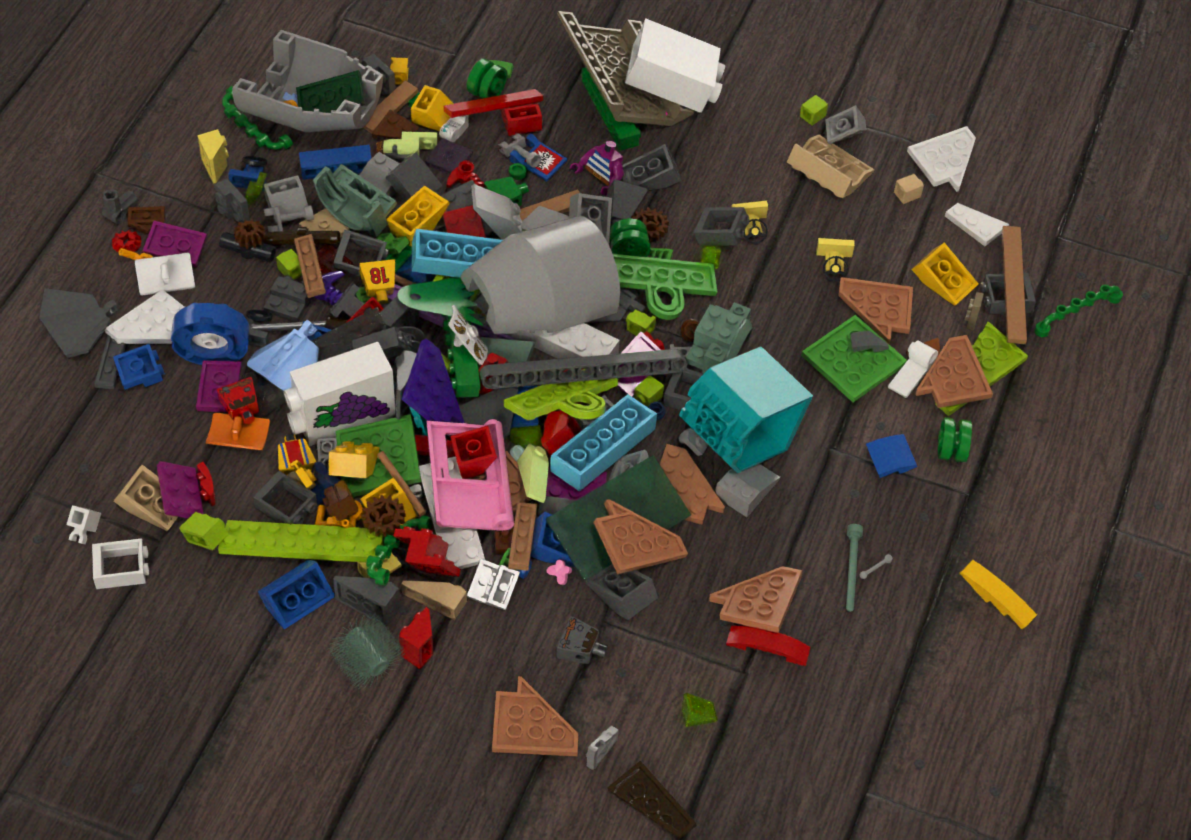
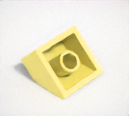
M218 129L197 135L201 159L213 184L217 183L226 169V158H229L225 147L227 146L224 135H220Z

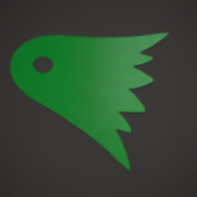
M459 277L407 285L397 293L401 303L421 311L452 317V306L455 305L466 321L483 326L476 318L469 315L476 313L465 308L477 306V304L464 299L472 296L474 292L461 290L465 288V285L461 284L462 280ZM418 294L421 298L413 300L410 298V295Z

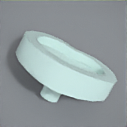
M515 445L510 450V454L516 462L524 452V448L520 445Z

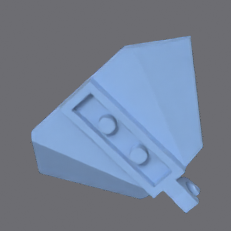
M306 320L299 330L294 328L289 334L255 351L247 362V366L282 391L292 388L290 371L318 362L319 348L307 338V336L313 335L317 329L310 321Z

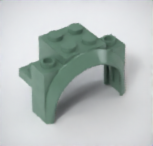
M343 164L333 174L331 169L325 166L313 179L317 195L322 204L346 227L355 231L370 232L377 237L388 225L386 216L394 209L397 202Z
M733 303L730 310L710 304L695 330L693 346L686 357L687 364L702 369L704 374L710 367L736 357L745 339L747 342L749 341L753 330L750 321L751 309L737 303Z

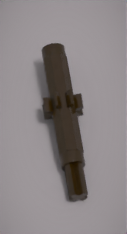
M298 227V231L265 233V241H262V243L268 245H295V238L312 234L315 245L339 244L340 232L332 230L309 231L307 227Z

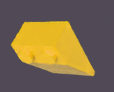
M423 186L386 220L391 233L396 237L406 236L410 241L408 245L412 246L415 230L433 231L450 203L431 189Z
M945 242L933 249L911 269L923 284L954 306L978 285V282Z

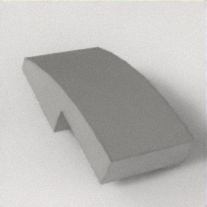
M336 437L317 439L318 462L321 461L328 469L329 451L336 448Z

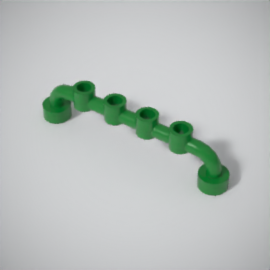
M233 86L226 89V94L222 99L225 115L229 119L234 116L236 118L234 122L239 128L245 126V132L250 138L255 135L257 137L255 141L259 147L262 148L266 145L270 149L278 150L283 147L288 149L293 145L292 140L287 134L279 137L280 142L273 143L270 141L265 133H262L254 123L252 124L244 114H241L233 104L229 103L230 99L234 101Z
M1104 284L1097 293L1088 291L1082 300L1073 298L1067 307L1065 305H1058L1054 313L1036 324L1035 334L1039 337H1047L1051 329L1049 324L1056 319L1063 320L1071 312L1078 313L1080 308L1084 306H1093L1095 301L1099 299H1108L1109 302L1117 304L1121 301L1123 292L1118 286Z
M423 515L420 519H410L400 526L401 529L418 526L419 531L422 528L430 530L432 518ZM387 534V537L384 539L385 546L378 545L375 550L376 556L369 555L367 558V573L372 579H375L378 585L386 586L389 582L390 571L381 567L385 558H390L393 548H398L400 540L394 537V535Z

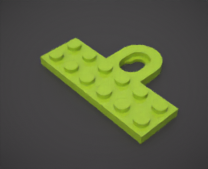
M618 379L544 384L504 399V407L528 421L544 414H549L557 409L575 418L593 419L602 416L606 411L605 400L596 394L618 386ZM577 402H585V403H587V404H589V405H588V406H583V405H581V404H575V403H577Z

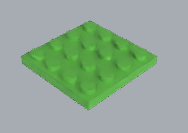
M856 315L807 347L801 354L806 361L853 403L899 371L907 362L889 344L888 350L873 352L871 348L854 352L852 349L851 333L871 331L881 338Z
M411 414L402 416L400 420L395 417L335 431L337 446L345 441L354 442V445L372 443L373 446L380 447L379 452H385L407 485L422 482ZM377 458L373 474L368 478L341 476V480L346 482L353 497L368 494L393 478L379 458Z

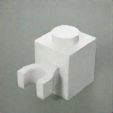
M72 505L66 525L75 528L70 534L69 540L76 541L79 535L78 543L86 544V532H96L101 513Z

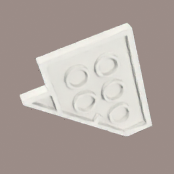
M966 126L909 146L907 152L934 187L950 182L957 192L960 189L976 137Z
M162 289L109 325L105 332L117 341L118 344H172V321L175 314L184 306Z

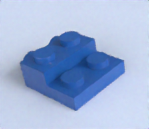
M150 344L113 357L124 389L142 383L147 387L163 381L162 375L165 374L161 364L157 365L156 361L160 359L156 349L152 351Z

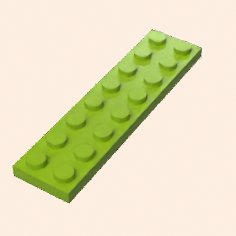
M227 520L225 529L228 535L220 542L218 551L219 554L367 562L369 555L376 556V547L383 545L385 537L383 533H380L377 537L375 531L370 534L368 528L359 527L344 528L342 526L290 525L288 523Z

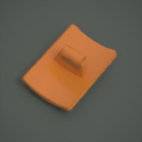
M214 413L206 444L263 450L268 436L270 420L254 417L253 423L244 424L241 417L236 416L233 421L229 414Z

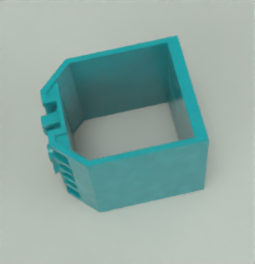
M760 346L710 367L690 387L687 395L691 399L681 409L679 416L733 470L740 473L789 449L813 395Z

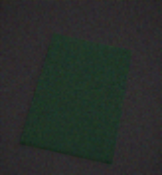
M654 455L546 518L547 523L584 581L612 564L594 524L596 518L609 515L604 505L606 500L610 499L667 530L691 516L690 511L685 506Z

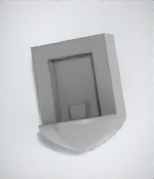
M692 428L683 431L678 438L680 443H685L697 456L703 455L708 446Z

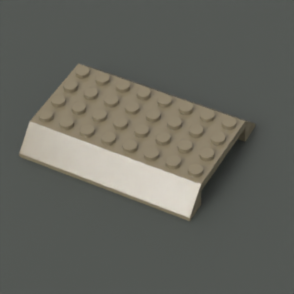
M558 11V17L616 121L672 126L694 114V110L625 83L633 43L642 27L641 21L627 20L622 30L579 25L572 12Z

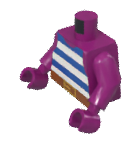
M607 141L606 144L594 146L580 158L581 161L579 163L571 164L570 169H575L577 166L578 169L575 173L580 174L583 171V165H586V170L607 185L602 187L600 191L601 194L605 195L614 180L620 181L624 176L623 156L615 150V142Z

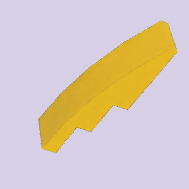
M972 560L960 572L963 578L986 603L991 601L1003 616L1008 614L1021 629L1025 628L1037 616L1010 587L976 561Z

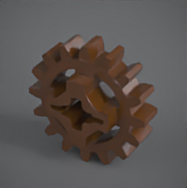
M647 207L645 211L641 208L640 213L635 211L634 216H631V218L638 219L646 225L650 242L654 238L659 241V236L664 238L669 228L667 215H663V211L656 212L657 208L650 210Z
M381 495L379 500L373 497L374 502L367 501V508L362 509L363 514L361 517L364 528H368L370 534L375 531L377 537L380 533L387 537L388 532L394 535V529H401L400 524H405L404 517H406L403 504H399L398 498L392 501L391 495L387 499H384V496Z

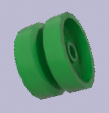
M485 58L479 60L469 74L467 91L475 96H480L481 99L500 96L507 81V70L502 66L494 65L493 62Z
M627 218L614 223L610 227L609 242L612 254L647 257L651 248L646 225L642 221Z
M943 417L938 435V459L949 460L953 454L956 461H967L972 437L971 420L961 419L956 427V422L953 418Z

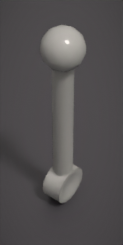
M887 554L884 560L867 571H862L860 578L865 579L868 574L883 564L891 563L892 556Z

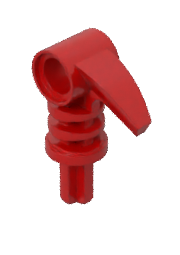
M465 160L460 162L458 167L451 172L446 187L450 188L457 181L464 184L473 180L476 185L484 188V182L474 173V164Z

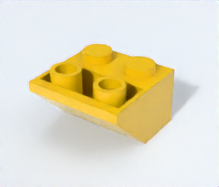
M424 85L411 107V122L440 131L441 127L451 118L443 111L444 105L454 103L441 90Z
M351 441L342 442L341 445L329 451V475L368 478L374 472L380 447L373 446L372 443L354 445V442Z
M394 477L360 498L363 507L367 508L366 502L373 503V497L379 500L381 495L384 496V499L391 495L392 501L398 498L399 504H403L406 517H404L405 522L418 517L405 492Z

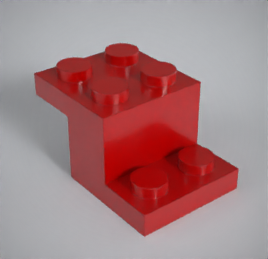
M404 527V529L395 528L394 537L409 545L405 562L424 573L459 577L461 569L455 566L453 561L445 560L449 544L442 540L441 536L434 535L432 530L424 528L421 531H416V529L411 527Z

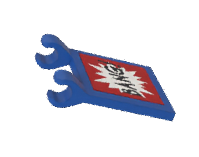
M529 134L526 137L528 139L526 145L533 147L529 153L536 152L541 156L540 164L535 168L527 164L526 158L522 157L516 150L510 153L511 157L509 160L512 163L523 164L527 170L547 182L567 162V158L541 143L533 134Z

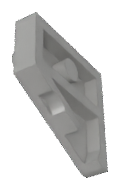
M610 726L588 747L586 754L588 768L594 771L618 740V729Z

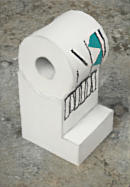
M468 115L450 118L441 127L439 137L454 143L469 127Z

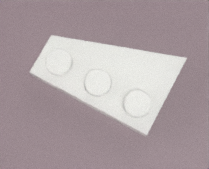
M959 203L955 204L945 213L946 218L983 246L988 245L1002 234L1003 226H1009L1006 222Z

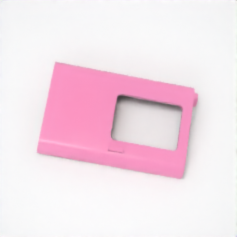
M495 419L488 420L484 425L427 421L436 524L440 527L499 531L511 529L514 526L502 423ZM488 425L497 459L485 470L486 480L451 478L449 476L445 435H456Z

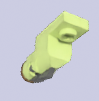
M402 132V139H388L377 142V153L381 152L391 159L404 160L415 152L419 155L420 149L437 150V132Z

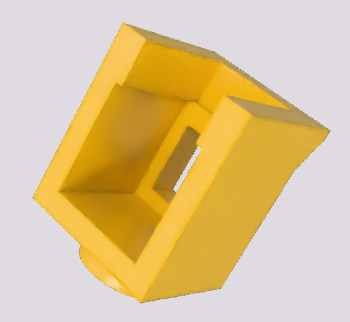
M391 57L390 69L395 74V84L401 85L404 81L408 82V58Z

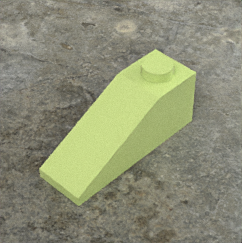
M529 444L517 460L526 496L544 503L546 500L549 461L546 451L542 447Z

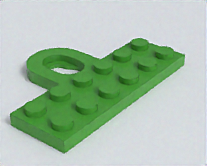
M613 254L620 287L644 289L648 309L658 318L672 320L679 317L684 308L683 293L716 296L718 292L714 264ZM664 291L672 296L671 304H663L657 292Z

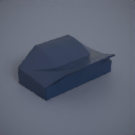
M321 461L315 462L311 470L317 480L314 481L316 486L310 491L316 494L317 505L324 503L322 500L325 498L324 490L330 486L334 487V484L340 481L336 476L329 475V469Z

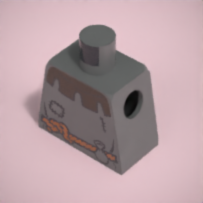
M570 616L557 646L556 658L589 664L593 654L605 657L608 645L598 642L600 634L598 629Z

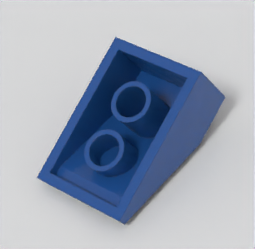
M544 512L535 519L531 557L556 564L557 560H563L565 566L589 569L597 533Z

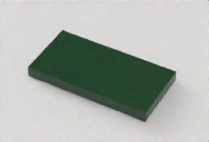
M359 70L296 87L298 107H302L303 111L314 112V109H319V112L331 113V110L336 111L344 99L361 106L365 105L362 77Z

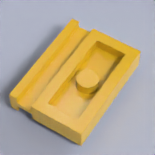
M295 460L291 463V466L298 469L295 472L305 487L311 490L316 486L314 483L317 480L311 470L300 467L302 465L300 461Z

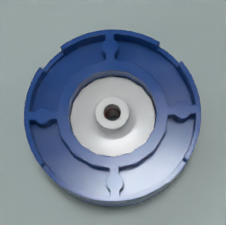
M192 303L179 310L173 318L171 330L172 349L183 359L202 365L203 361L236 362L247 353L250 326L242 313L230 308L226 304Z

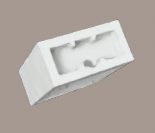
M142 538L92 544L93 580L96 589L146 583V575H149L148 563H145V558H148V548L143 546ZM138 554L139 571L104 575V558Z

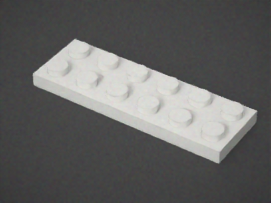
M456 456L448 458L449 476L462 479ZM431 464L419 466L422 485L436 535L441 536L442 540L449 544L445 560L453 561L454 565L460 569L478 565L480 559L485 560L477 529L440 527L436 524Z

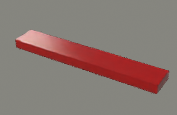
M536 89L444 105L443 111L451 118L542 102L543 95Z

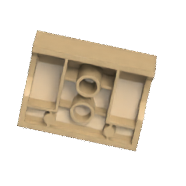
M821 135L809 138L803 148L795 144L787 160V163L792 165L793 169L803 172L807 178L817 181L821 187L831 190L835 196L840 198L852 194L874 172L873 168L837 145L829 144L827 139Z

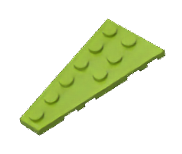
M987 322L976 342L972 345L989 386H992L1028 358V355L1014 343H1007V337L990 322ZM967 403L941 407L940 409L950 416Z

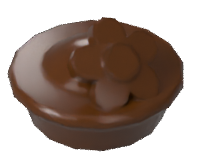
M695 319L686 320L681 326L682 337L689 342H694L695 330L700 322Z

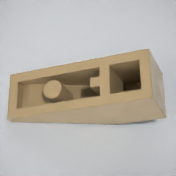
M403 581L401 583L403 595L453 620L456 619L467 602V591L459 585L447 582Z

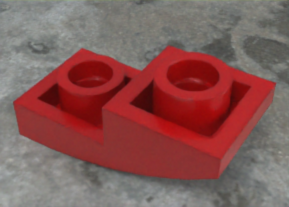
M201 462L197 464L198 473L196 474L201 486L199 493L205 502L208 501L213 507L216 505V497L212 477L205 463Z

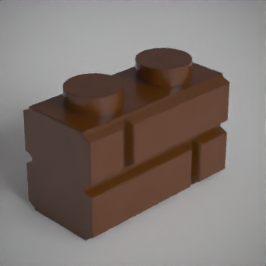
M343 480L334 484V487L326 488L324 490L325 498L322 499L331 517L335 516L337 521H341L347 518L348 515L351 516L358 512L355 499Z

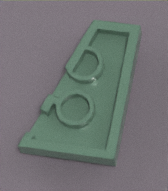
M480 337L487 346V356L490 353H495L506 358L508 363L528 362L536 344V341Z

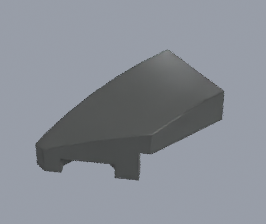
M871 331L851 333L852 349L854 352L871 348L873 352L889 349L888 344Z

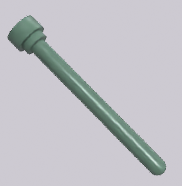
M859 524L847 526V536L850 539L846 610L849 612L854 610L858 540L863 536V527Z

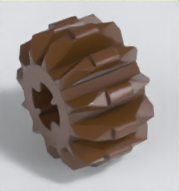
M253 218L250 221L245 219L244 223L238 222L234 230L236 243H239L240 247L245 246L247 250L249 247L255 249L256 245L261 246L262 241H265L264 226L261 225L260 221L254 222Z

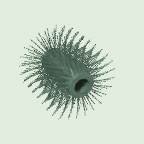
M360 622V627L352 628L348 634H345V639H342L345 642H341L343 644L337 643V645L342 646L337 651L345 653L339 660L346 655L345 658L347 660H345L346 664L343 665L345 666L344 669H347L349 665L356 668L354 670L356 673L352 674V676L355 675L352 680L360 675L358 678H364V680L367 677L369 679L370 677L373 678L374 676L375 678L377 676L378 680V675L389 669L388 666H393L389 665L391 664L389 662L393 661L391 659L395 657L392 654L394 651L391 652V650L394 649L393 645L396 642L392 645L387 644L392 640V638L389 641L382 638L385 634L387 635L386 637H389L387 632H383L384 635L379 637L380 635L378 634L380 633L377 631L380 628L381 631H384L382 628L383 622L376 628L372 626L374 623L370 627L369 624L362 627L363 624Z

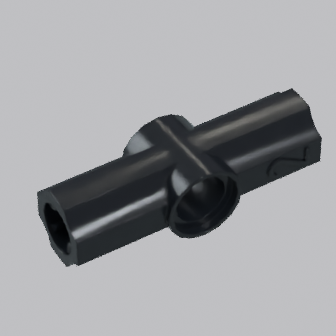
M223 232L220 237L219 246L221 248L238 252L245 259L255 257L270 262L275 258V246L262 243L261 246L256 245L255 249L249 247L247 250L245 246L240 247L239 243H236L234 234Z

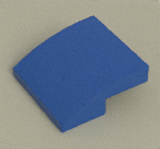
M904 434L884 437L866 444L880 478L896 471L901 474L918 467Z

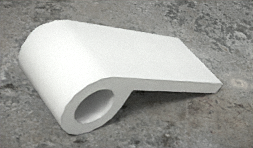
M921 341L911 343L908 348V361L888 385L889 389L905 398L914 390L938 356L937 350Z

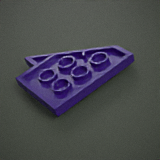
M426 338L420 343L401 400L427 421L465 423L440 349Z

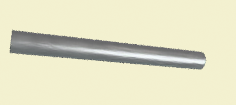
M310 321L314 325L325 328L326 321ZM303 322L251 325V329L264 332L293 330L294 328L299 330Z

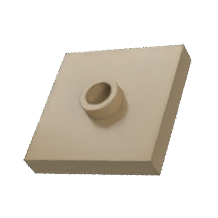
M326 208L314 214V220L307 221L305 219L299 223V227H307L309 231H339L340 238L343 236L344 230L350 231L348 227L339 222ZM317 245V246L321 249V248H323V247H325V246H327V245Z

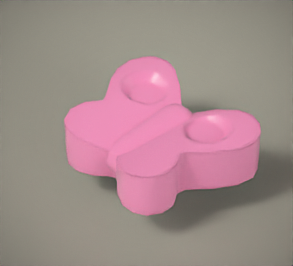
M557 560L556 565L547 568V573L557 576V582L561 585L567 583L568 574L572 572V568L565 566L563 560Z

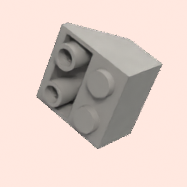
M298 175L264 184L265 199L269 208L278 206L280 215L298 211L302 212L304 207L308 206L304 188ZM276 214L272 215L275 224H278Z

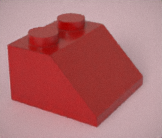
M488 425L450 436L462 479L482 475L497 459Z

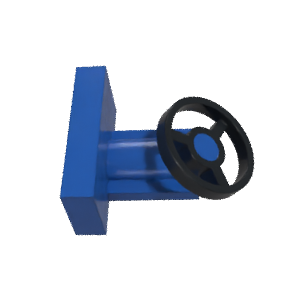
M256 156L243 157L242 162L246 163L244 171L230 169L228 174L229 181L235 187L264 191L266 179L265 174H262L264 168L260 166L267 165L268 160Z

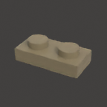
M976 292L975 299H970L968 307L970 310H967L965 321H968L966 329L974 330L983 293Z

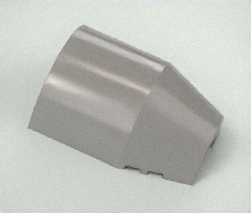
M280 30L273 39L274 62L266 70V83L257 92L256 83L240 78L232 88L234 103L238 110L302 132L360 129L368 123L375 111L381 94L383 74L369 65L363 66L359 63V59H352L347 56L345 50ZM357 70L361 72L365 102L363 106L344 99L336 111L331 110V113L319 112V109H314V112L303 111L302 107L284 103L285 100L282 98L285 92L290 95L293 93L297 94L296 87Z
M575 216L509 235L464 270L460 277L469 292L480 289L488 302L489 309L486 321L494 334L518 333V331L529 330L530 333H535L536 330H547V333H553L615 314L618 311L620 302L619 276L609 244L599 228L591 220L583 216Z

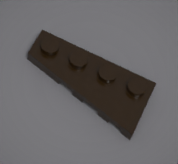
M641 761L607 787L608 791L678 839L683 838L697 826L696 822Z

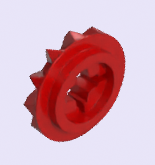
M130 229L127 232L122 230L120 234L115 233V237L112 238V247L118 253L121 248L135 252L141 246V237L136 231L131 232Z

